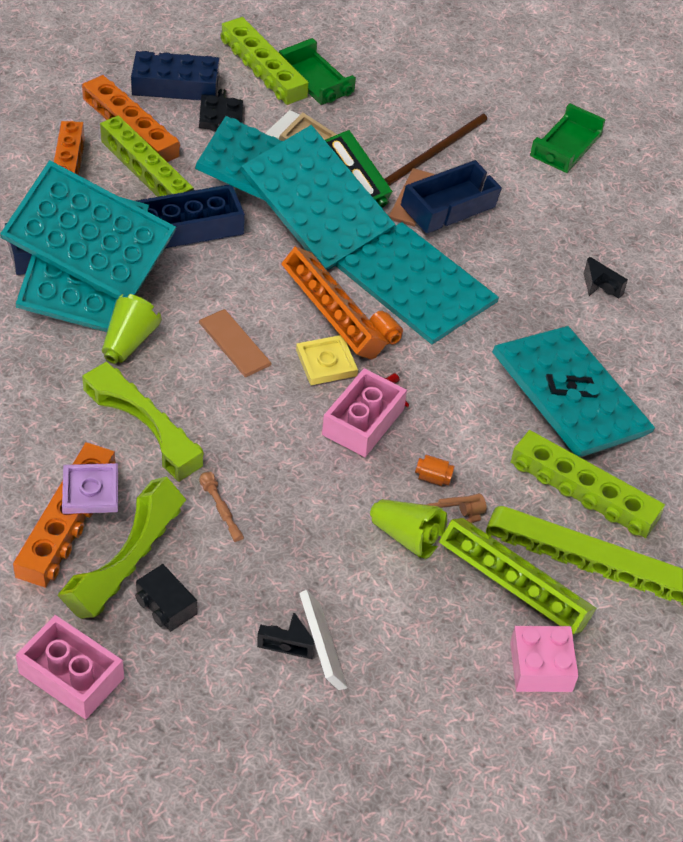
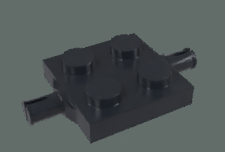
M222 89L218 90V97L201 94L198 128L216 132L225 116L237 119L242 123L243 100L226 98L227 91L225 89L223 94Z

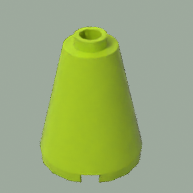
M122 294L116 300L104 340L102 353L104 358L113 364H117V362L123 363L162 321L161 314L158 312L156 315L152 311L154 306L151 303L133 294H129L128 297H123L124 294Z
M381 499L373 504L370 511L374 525L412 553L424 559L429 558L438 546L432 545L438 536L442 537L447 526V513L438 506Z

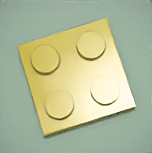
M341 335L296 344V352L310 386L356 377L358 375V368L346 341Z

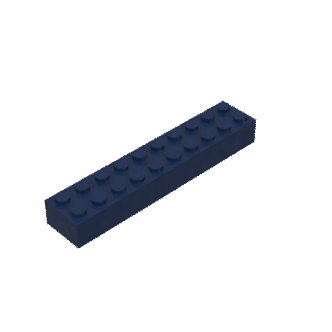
M231 185L136 200L137 202L148 204L149 213L176 226V231L165 248L244 234L245 214ZM7 242L16 275L26 274L32 254Z

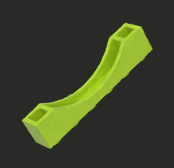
M106 361L82 375L83 390L98 405L125 411L147 425L160 445L162 467L178 482L203 467L204 452L200 445L193 443L183 429L177 428L170 421L166 413H161L154 406L150 398H145L138 391L134 383H129L119 369L113 368Z
M167 476L151 480L136 498V513L133 527L120 552L99 569L73 575L57 595L77 617L81 619L94 618L104 610V604L109 597H112L120 590V584L124 578L135 571L136 563L139 559L150 552L151 544L154 540L165 533L166 525L169 521L177 517L181 512L180 508L187 499Z

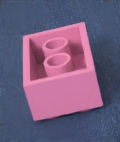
M364 368L324 414L322 435L366 457L403 412L407 390Z
M54 615L15 655L19 674L85 720L124 679L122 659L57 615Z

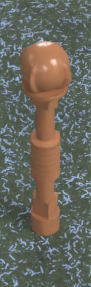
M212 472L202 473L199 482L203 486L204 491H208L214 498L216 508L222 520L226 521L233 541L237 542L244 539L243 534L232 520V514L225 501H222L217 492L218 482Z

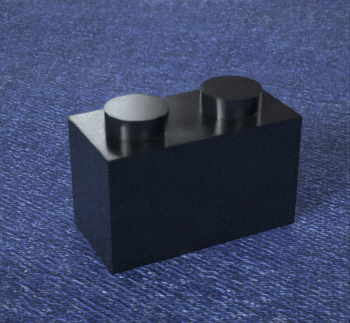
M164 564L136 580V600L142 608L148 607L152 611V617L158 626H165L171 632L197 615V599Z

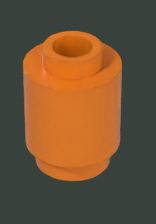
M378 311L371 316L370 321L385 337L388 344H396L400 341L403 328L389 313Z
M425 455L424 459L419 458L415 473L419 474L418 479L439 486H442V484L449 486L455 466L450 465L449 461Z

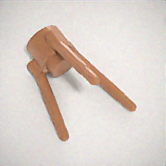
M480 493L463 497L439 499L437 503L424 504L440 508L459 506L462 515H468L467 521L470 523L481 521L480 514L486 513L487 509L485 499Z

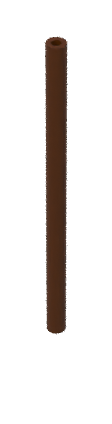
M481 114L384 180L386 183L388 182L389 186L411 172L413 168H417L486 122L487 116Z

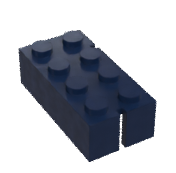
M136 51L131 74L132 95L201 101V94L217 96L219 57L171 54L168 52L155 55V52Z
M476 160L406 185L400 205L428 234L443 228V225L448 226L495 208L502 187L490 175L486 177L487 171Z

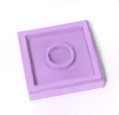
M118 463L63 465V514L118 512Z

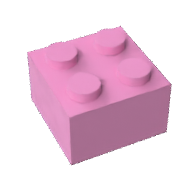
M515 626L510 645L516 692H573L578 678V670L571 626Z

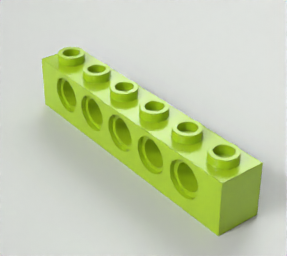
M243 16L222 23V32L220 34L222 42L228 44L233 54L238 55L242 59L243 64L249 66L253 70L254 75L264 81L266 88H270L278 100H282L286 105L308 98L309 82Z
M119 115L100 123L101 142L157 197L194 191V187Z
M528 430L514 447L510 463L514 464L516 469L522 472L526 471L535 476L542 484H549L558 489L562 495L566 497L571 496L580 501L585 508L596 510L603 514L608 521L621 524L633 535L647 538L661 518L665 507L664 503L531 430Z
M464 518L452 519L439 540L440 544L558 625L571 626L573 635L583 631L597 609Z

